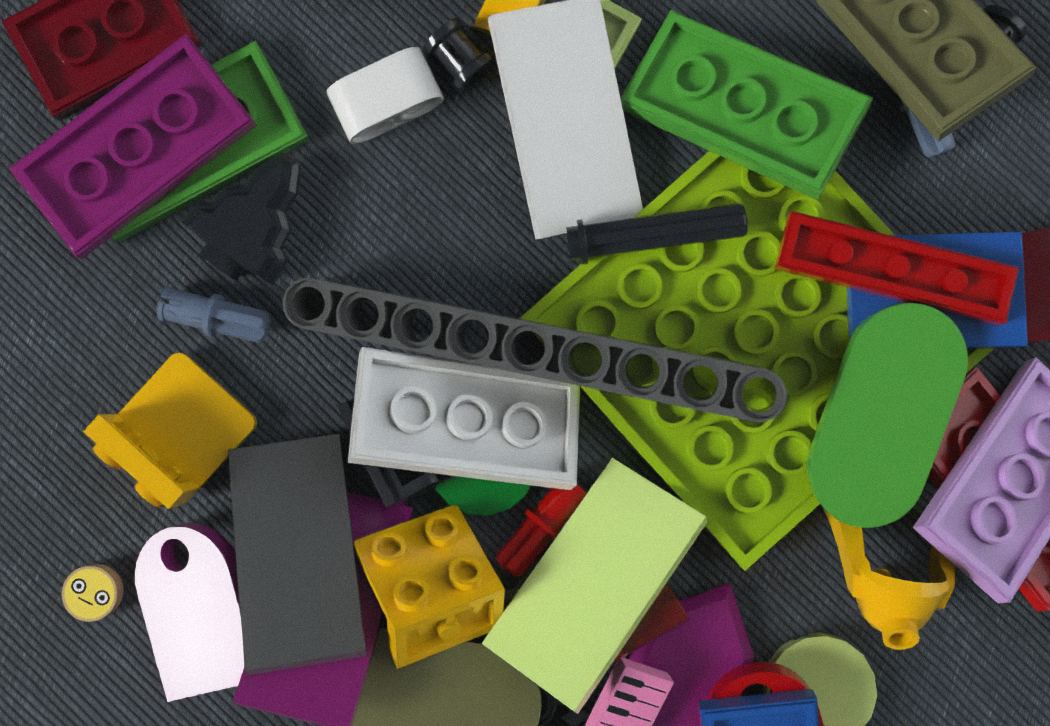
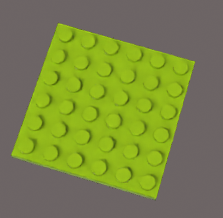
M708 151L634 218L741 204L745 208L748 219L747 234L744 237L588 258V264L582 265L581 263L520 318L761 366L772 370L783 380L787 390L785 406L775 418L766 422H753L580 386L678 498L707 517L708 522L705 528L734 561L746 571L820 505L809 484L806 472L807 456L849 343L846 287L774 269L787 216L791 211L887 235L895 234L836 171L821 198L817 201ZM531 331V332L533 333V335H534V336L541 342V344L545 347L544 341H543V339L539 336V334H537V333ZM584 342L575 348L573 363L579 372L593 375L600 369L602 355L595 345ZM994 348L967 349V372ZM637 354L629 362L628 374L635 384L649 386L658 380L660 368L652 356ZM706 366L692 367L684 376L686 390L695 397L704 398L711 395L718 385V378L715 372ZM762 377L749 380L742 389V401L753 409L767 407L775 396V388L772 382Z

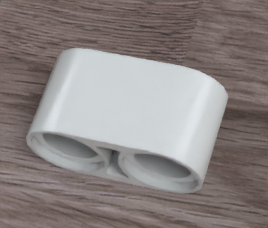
M419 47L403 49L339 79L327 89V96L349 142L352 144L362 143L378 137L432 111L444 101L443 94Z

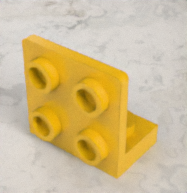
M456 505L440 509L354 541V552L387 618L388 651L397 669L489 633L503 614L505 588L462 512Z

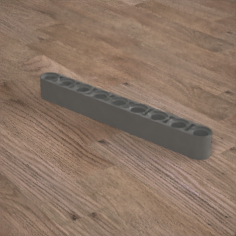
M301 278L294 281L286 289L283 296V310L286 318L293 325L302 329L753 422H766L775 418L783 410L787 401V390L783 380L772 370L761 366L331 280ZM316 289L322 293L325 300L324 310L318 318H314L307 308L309 295ZM369 299L376 304L379 311L378 321L372 329H366L359 319L361 305ZM421 310H425L433 320V331L424 341L419 340L411 329L414 315ZM476 320L482 322L489 333L487 346L480 352L471 350L465 342V330L471 322ZM529 331L539 334L545 344L544 355L538 363L525 361L518 351L520 338ZM584 342L595 345L602 355L600 369L593 375L579 372L573 363L575 348ZM647 354L657 361L660 375L654 384L640 386L630 379L628 365L635 355ZM706 366L715 372L718 378V385L711 395L704 398L695 397L686 390L684 376L690 368ZM756 377L770 380L775 388L773 401L762 409L750 408L742 401L744 385Z

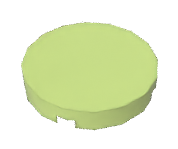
M822 632L808 634L809 636H801L796 640L793 638L780 646L769 662L790 668L805 680L810 689L814 690L824 726H865L868 723L875 707L877 690L875 674L862 653L844 639ZM763 684L764 694L770 693V688Z

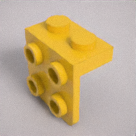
M174 353L118 414H98L83 432L96 443L92 449L104 463L117 470L122 467L138 481L134 487L141 497L155 507L161 508L164 505L167 509L187 504L226 462L228 450L238 448L255 430L257 420L245 406L191 357L184 353Z

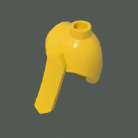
M824 509L838 546L847 588L851 595L856 598L862 616L873 628L882 632L883 643L887 647L896 650L914 647L920 639L918 630L929 621L937 609L945 608L955 588V565L932 545L928 564L930 583L892 578L889 570L878 568L873 572L871 571L869 561L865 557L862 527L843 523Z

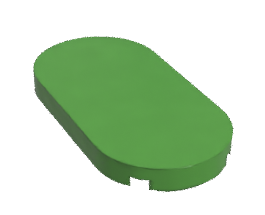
M917 303L890 305L876 313H872L861 321L849 340L811 443L806 462L809 484L816 499L830 515L843 523L862 528L880 527L892 523L904 516L916 504L924 489L965 380L968 367V353L964 338L955 323L941 311Z

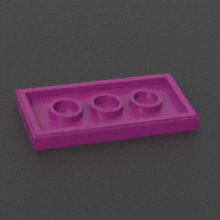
M185 34L12 165L9 170L75 257L83 259L254 129L257 124L196 44Z
M347 492L353 543L356 539L410 521L413 518V507L405 505L385 507L382 500ZM356 554L355 560L367 656L250 676L243 669L233 699L236 705L319 726H353L385 615Z

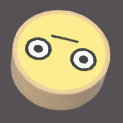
M89 564L76 569L67 577L62 588V601L66 610L74 618L85 622L98 621L110 615L119 607L123 598V583L118 573L111 567L104 564Z

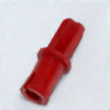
M578 485L571 490L551 488L532 512L529 509L524 512L528 517L497 552L496 560L512 575L516 577L521 576L548 543L557 537L559 530L569 520L587 493Z

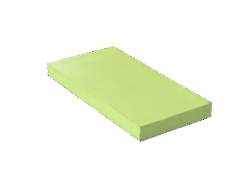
M612 458L482 644L578 714L707 524V517Z

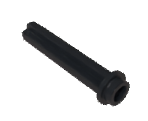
M741 204L583 225V220L580 219L577 220V226L566 227L570 260L581 259L582 265L588 264V258L741 238L747 234L748 219L745 208Z

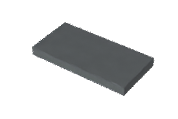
M340 434L229 449V473L244 670L246 674L250 676L367 656Z

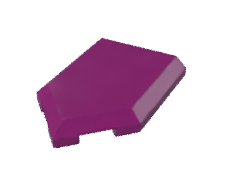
M727 582L709 588L706 592L679 601L676 599L658 605L653 610L629 660L667 672L674 681L652 726H701L698 701L707 700L715 683L727 672L738 666L752 663L754 655L731 583Z

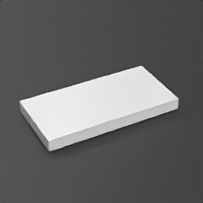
M566 0L490 15L488 18L489 28L535 239L567 233L566 227L577 226V220L580 219L583 220V225L634 218L643 210L601 1Z
M362 347L358 358L348 463L571 490L577 486L580 386L462 361Z

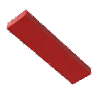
M791 211L787 216L774 268L907 303L927 305L942 312L998 326L1007 322L1019 267L794 211Z

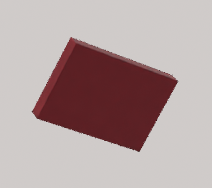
M40 0L2 20L50 114L59 121L101 99L183 35L187 34L197 47L202 45L178 0Z

